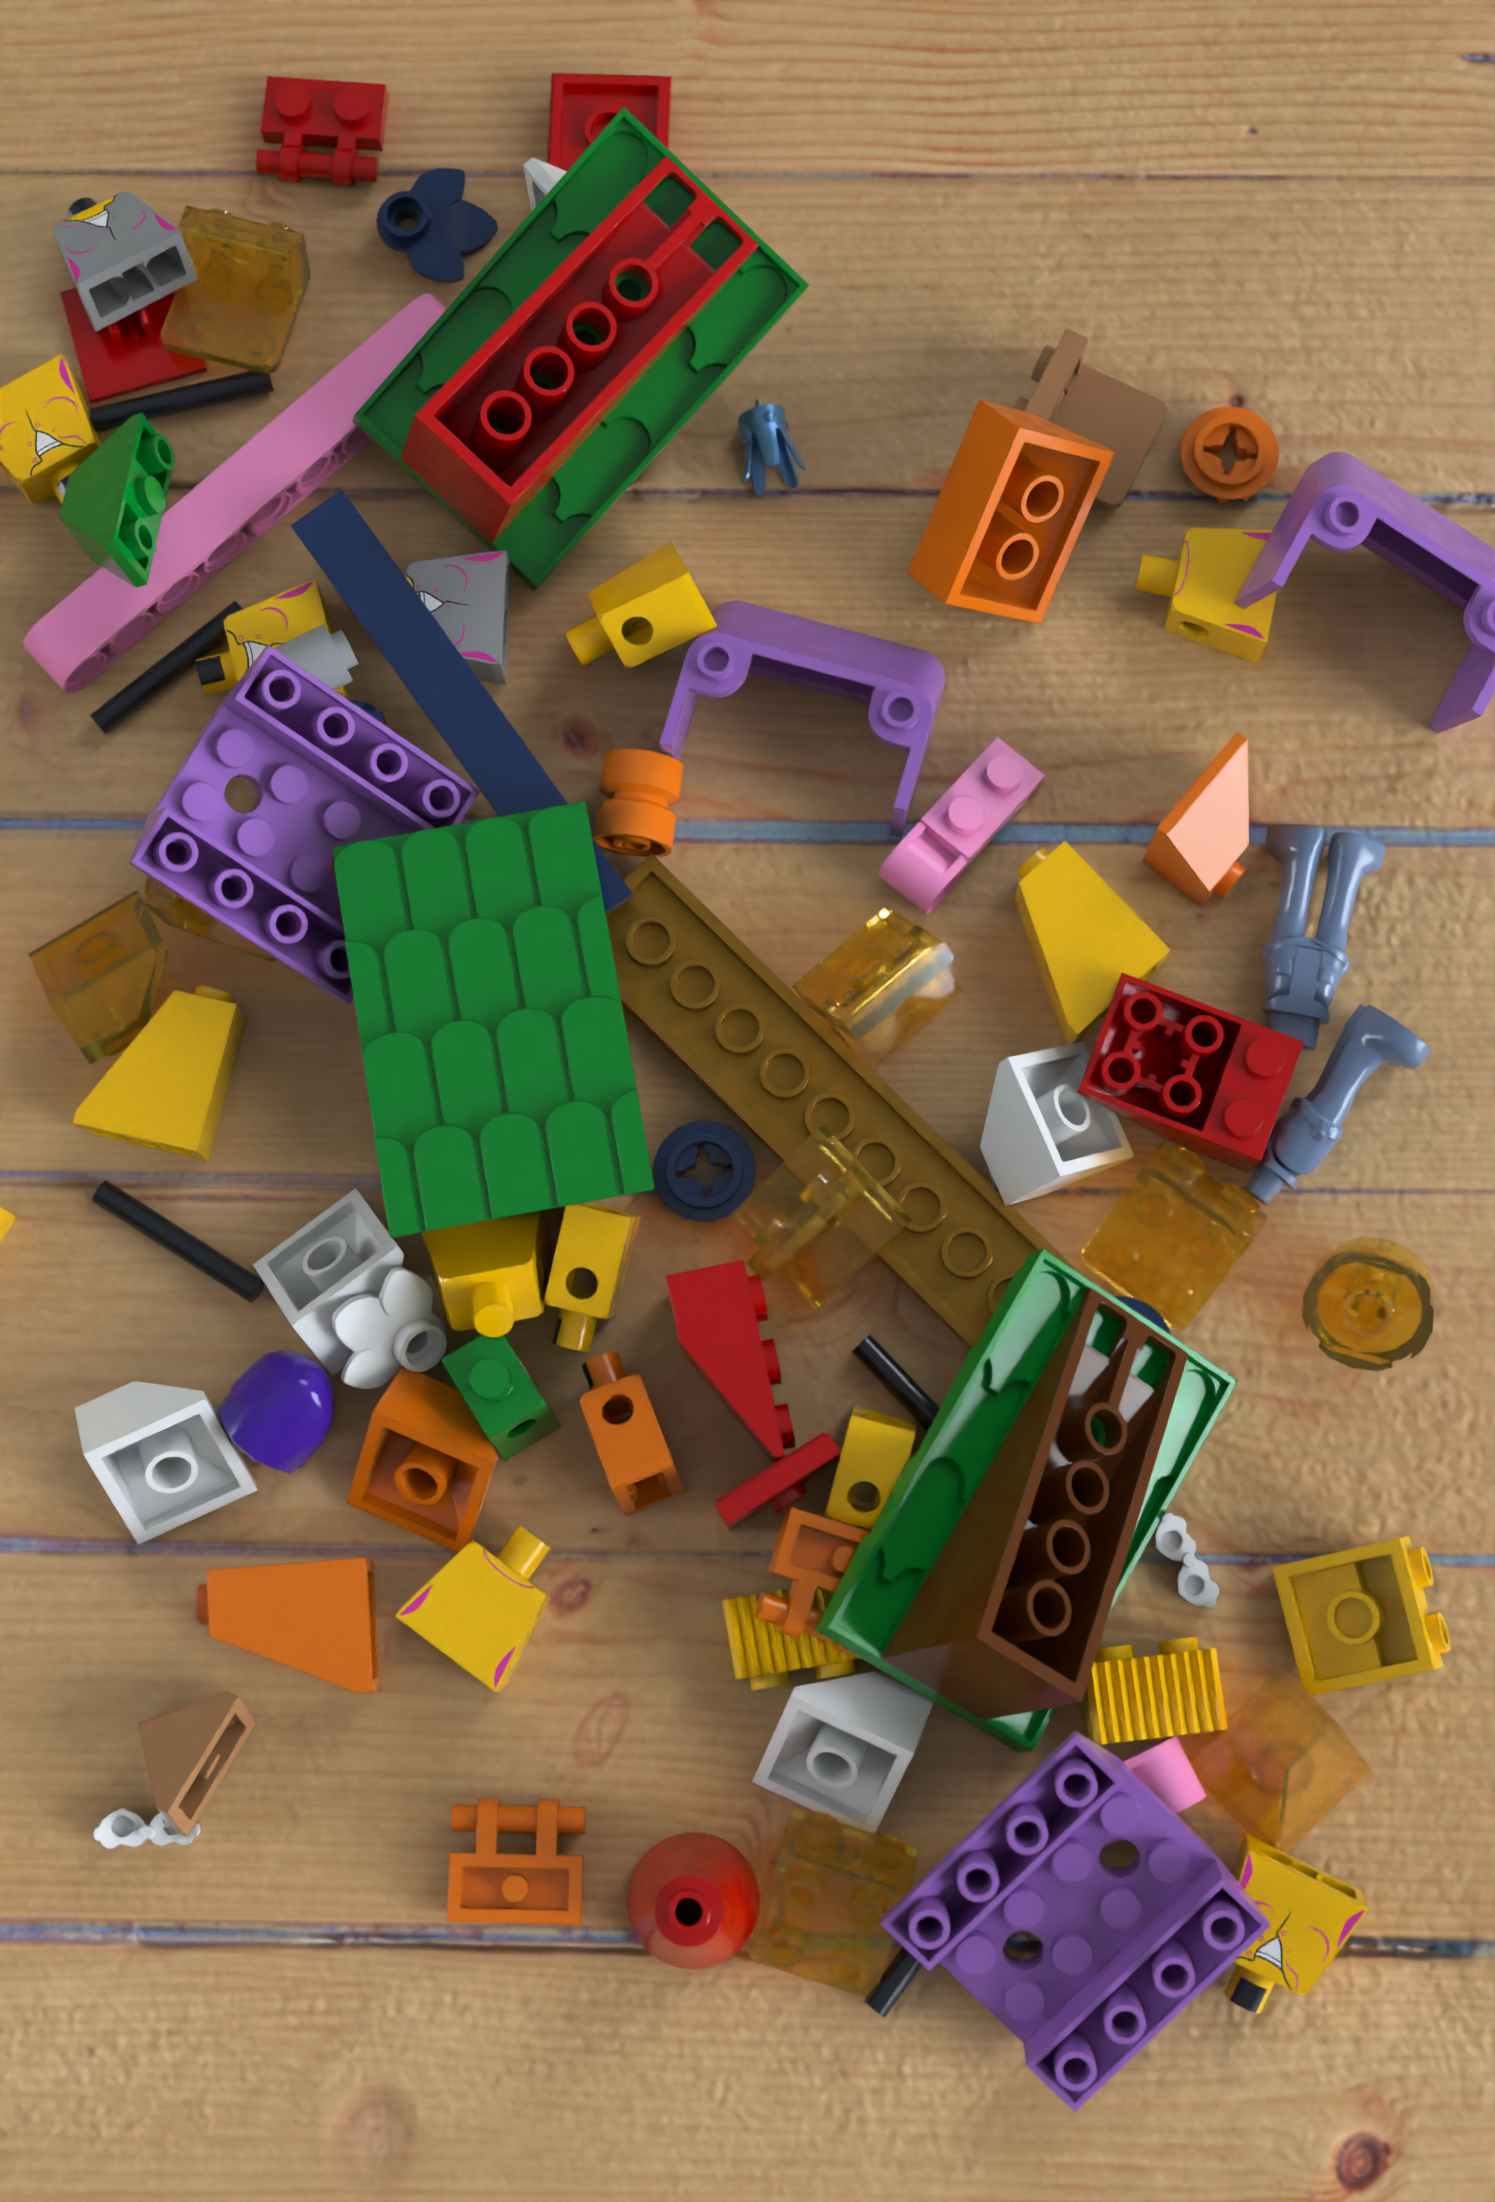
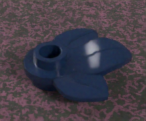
M436 168L425 172L419 176L410 191L397 192L388 197L377 214V228L383 242L393 250L406 253L408 261L416 273L426 279L439 283L462 281L464 279L462 255H468L483 248L490 242L498 230L497 221L482 208L462 200L465 189L464 170ZM406 219L418 222V225L411 230H399L397 228L400 222Z

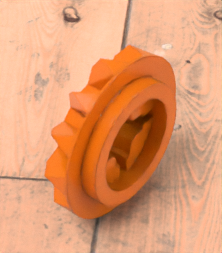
M1231 406L1214 408L1198 416L1184 433L1179 449L1182 475L1188 476L1194 484L1197 494L1206 493L1216 497L1220 504L1227 500L1241 498L1246 502L1253 494L1263 487L1266 488L1275 473L1279 458L1277 440L1269 425L1255 413ZM1229 435L1233 436L1232 445L1235 446V455L1244 458L1245 461H1236L1233 469L1226 475L1223 474L1224 468H1221V458L1212 456V453H1220L1223 445L1227 443Z

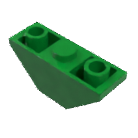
M143 413L131 416L69 475L59 514V519L95 563L136 588L147 585L153 555L156 552V541L161 518L166 505L165 500L171 472L175 464V456L169 441L164 435L156 432Z

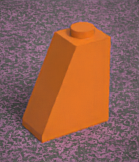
M352 1558L206 1569L207 1584L198 1586L197 1611L200 1624H209V1637L357 1693L380 1692L374 1560Z

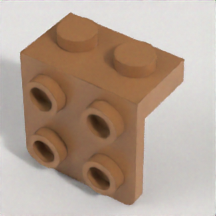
M1066 328L1056 348L1049 345L1044 347L1031 376V379L1038 382L1030 400L1019 397L1013 408L1029 412L1114 451L1115 454L1094 502L1108 509H1117L1123 504L1166 418L1167 406L1158 398L1083 365L1089 338Z

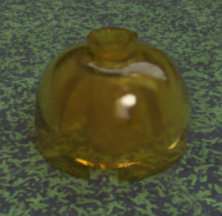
M1363 1236L1340 1242L1320 1258L1306 1283L1303 1294L1302 1319L1306 1328L1308 1329V1326H1310L1312 1333L1320 1340L1319 1348L1329 1358L1350 1368L1380 1371L1391 1368L1393 1361L1404 1359L1409 1354L1413 1358L1422 1351L1434 1328L1437 1299L1436 1288L1428 1267L1411 1249L1388 1238Z

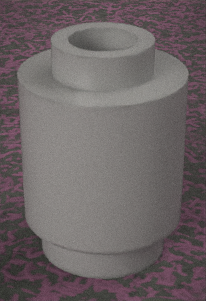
M324 623L274 647L276 651L333 690L353 681L348 669L358 665V661L342 630L330 635Z

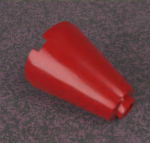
M687 1832L664 1839L653 1846L637 1864L630 1879L627 1894L628 1916L638 1940L657 1959L682 1969L709 1968L735 1955L750 1938L758 1919L760 1907L757 1879L746 1858L730 1843L715 1835ZM684 1898L697 1900L703 1911L701 1919L688 1920L682 1917L676 1910L677 1903Z

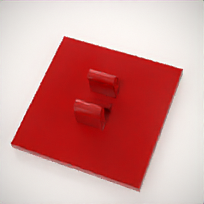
M184 287L98 331H95L92 327L77 289L73 288L60 292L91 404L208 371Z

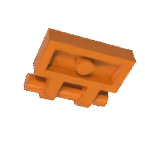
M793 1507L786 1508L767 1573L792 1580V1584L786 1599L762 1592L756 1605L755 1618L778 1625V1632L788 1636L799 1638L802 1633L834 1642L815 1630L825 1612L811 1607L816 1589L835 1593L863 1537L870 1535L871 1532ZM834 1642V1649L836 1651L855 1656L854 1653L845 1649L843 1645Z
M480 1798L478 1805L453 1804L451 1830L457 1832H477L476 1852L449 1853L447 1922L581 1925L583 1922L584 1854H558L559 1834H585L586 1807L560 1806L559 1800L539 1799L538 1806L501 1805L500 1798ZM500 1832L537 1833L536 1853L498 1852Z

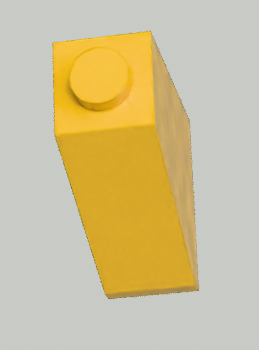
M1064 841L1051 853L1045 847L1039 849L1019 868L1017 874L1022 879L1018 882L1014 900L1062 1037L1068 1044H1074L1105 1018L1122 973L1145 981L1164 964L1170 949L1080 855Z
M196 986L194 994L174 990L76 1109L72 1123L86 1134L209 1162L247 1021V1016L236 1003H232L233 995L207 986Z

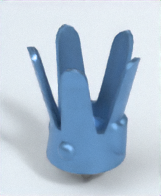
M757 399L755 401L756 407L746 410L738 418L741 443L745 448L743 483L747 482L751 472L754 494L757 496L762 494L766 485V463L769 467L778 465L785 483L791 488H796L798 476L791 454L803 471L806 468L787 434L788 422L785 419V409L779 405H762L761 400Z

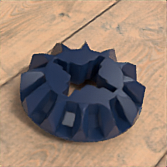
M713 1121L691 1122L674 1130L660 1145L653 1167L655 1186L663 1203L684 1220L713 1223L729 1215L736 1214L752 1193L756 1172L752 1151L743 1137L732 1128ZM698 1147H705V1154L709 1156L712 1166H722L723 1169L733 1168V1171L723 1172V1175L713 1178V1188L710 1189L711 1197L709 1198L704 1197V1190L700 1189L698 1180L676 1177V1175L686 1174L687 1170L696 1168L697 1158L699 1157Z

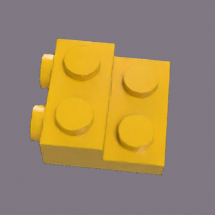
M1409 1536L1272 1567L1305 1698L1432 1671L1443 1666L1440 1653L1450 1651L1448 1630L1440 1612L1429 1613L1423 1588L1433 1586L1431 1565L1423 1547L1412 1549Z

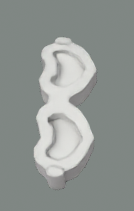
M1172 1513L1165 1514L1156 1528L1155 1545L1156 1549L1171 1560L1181 1561L1183 1564L1178 1572V1593L1194 1605L1205 1606L1206 1608L1213 1607L1216 1604L1219 1588L1216 1583L1210 1580L1208 1566L1203 1561L1197 1560L1194 1556L1196 1542L1186 1532L1187 1523L1185 1519L1180 1516H1173Z
M121 1808L105 1817L99 1828L95 1829L93 1835L95 1840L100 1841L107 1849L116 1848L121 1844L137 1847L142 1845L147 1839H151L154 1844L159 1846L172 1842L188 1845L193 1842L195 1836H199L201 1828L199 1823H196L188 1837L176 1832L161 1813H158L148 1825L139 1814Z

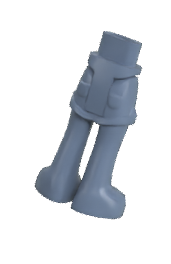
M1278 824L1269 826L1266 835L1267 852L1282 863V885L1271 940L1263 945V951L1261 952V956L1266 963L1265 990L1267 1001L1263 1004L1262 1012L1269 1015L1267 1028L1304 1041L1302 1049L1315 1050L1320 1024L1329 1023L1330 1014L1328 1008L1336 993L1340 978L1349 971L1350 958H1348L1345 952L1357 891L1365 875L1380 870L1384 862L1386 847L1376 840L1353 833L1337 832L1331 836L1328 849L1326 890L1316 939L1304 936L1317 868L1323 854L1326 831L1316 826Z
M1360 1004L1345 1024L1344 1030L1315 1087L1305 1098L1295 1097L1289 1107V1111L1275 1122L1262 1160L1258 1163L1260 1167L1243 1189L1260 1203L1267 1206L1284 1185L1294 1190L1299 1184L1295 1179L1296 1176L1313 1172L1327 1157L1337 1140L1340 1139L1343 1133L1341 1124L1358 1090L1369 1075L1381 1064L1415 1069L1421 1066L1431 1053L1430 1048L1414 1033L1386 1013L1371 1005L1365 1007Z

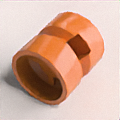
M622 748L606 752L599 791L608 800L603 801V806L598 807L596 810L592 838L597 845L607 851L635 857H648L651 853L655 857H664L671 854L677 816L668 807L679 802L684 765L669 755L655 751Z

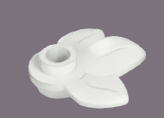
M392 1268L385 1278L379 1296L362 1294L351 1297L336 1309L332 1316V1327L335 1335L348 1348L354 1351L342 1372L341 1380L344 1383L362 1389L377 1388L383 1386L395 1376L402 1366L412 1372H423L432 1368L441 1360L447 1346L445 1329L442 1321L431 1312L433 1293L423 1278L406 1268Z

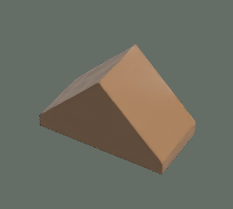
M228 1691L138 1723L156 1808L176 1832L186 1837L190 1834L257 1722L239 1696Z

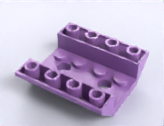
M268 645L217 707L151 811L128 863L347 1005L350 1004L354 996L337 882L331 869L332 847L460 824L480 790ZM233 777L247 779L252 783L256 791L254 807L247 813L233 810L225 800L224 791L226 784Z
M1076 1731L1061 1743L880 1919V1925L928 1971L940 1962L1021 2040L1024 2045L1026 2065L1074 2112L1271 1926L1269 1919L1214 1850L1123 1761ZM1125 1839L1133 1843L1137 1848L1134 1861L1130 1865L1118 1869L1108 1867L1102 1863L1099 1858L1100 1851L1109 1841ZM1016 1932H1030L1040 1939L1041 1947L1034 1957L1018 1960L1007 1955L1003 1949L1004 1943L1008 1937Z

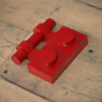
M267 76L261 133L265 143L283 145H281L280 151L258 149L256 155L257 173L279 175L281 182L300 183L302 177L333 179L335 186L353 187L355 181L378 182V157L358 156L359 149L383 151L389 98L386 84ZM306 146L336 148L334 154L305 152Z

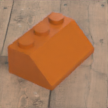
M979 399L907 573L945 604L1040 624L1115 452L1108 447L1029 412Z

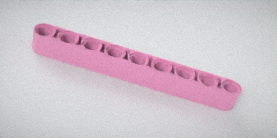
M426 293L417 297L167 510L161 518L156 541V552L153 555L147 585L136 588L104 567H101L29 630L23 642L24 649L64 692L68 694L75 693L90 684L372 441L353 422L355 413L445 312L446 308L432 294Z

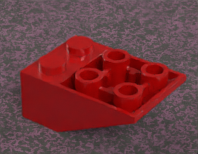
M1122 973L1077 1093L1187 1150L1249 1172L1262 1160L1304 1041Z
M744 1260L666 1276L678 1339L683 1355L774 1464L785 1457V1449L795 1447V1437L788 1404L775 1406L771 1386L782 1384V1376L774 1338L763 1341L760 1339L757 1323L768 1321V1309L760 1274L747 1276Z

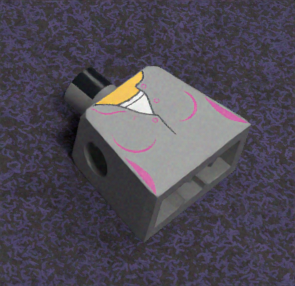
M120 192L100 203L93 198H80L70 206L67 219L56 224L53 229L57 243L95 331L198 280L178 228L131 192Z
M491 551L409 563L406 567V579L477 678L485 682L506 684L512 570L507 551Z

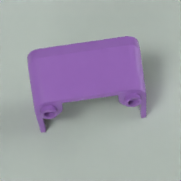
M1332 452L1321 457L1304 472L1233 603L1245 609L1282 588L1309 538L1325 549L1335 552L1347 551L1361 544L1464 611V629L1472 644L1431 719L1428 728L1438 734L1481 717L1495 692V549L1354 456L1344 452Z
M729 601L714 608L711 611V615L717 627L695 637L686 653L659 742L660 753L680 761L699 694L714 698L728 696L736 692L743 685L748 673L869 705L868 721L873 734L881 742L889 746L909 751L893 806L890 835L902 838L944 692L945 673L939 660L931 653L921 649L742 601Z

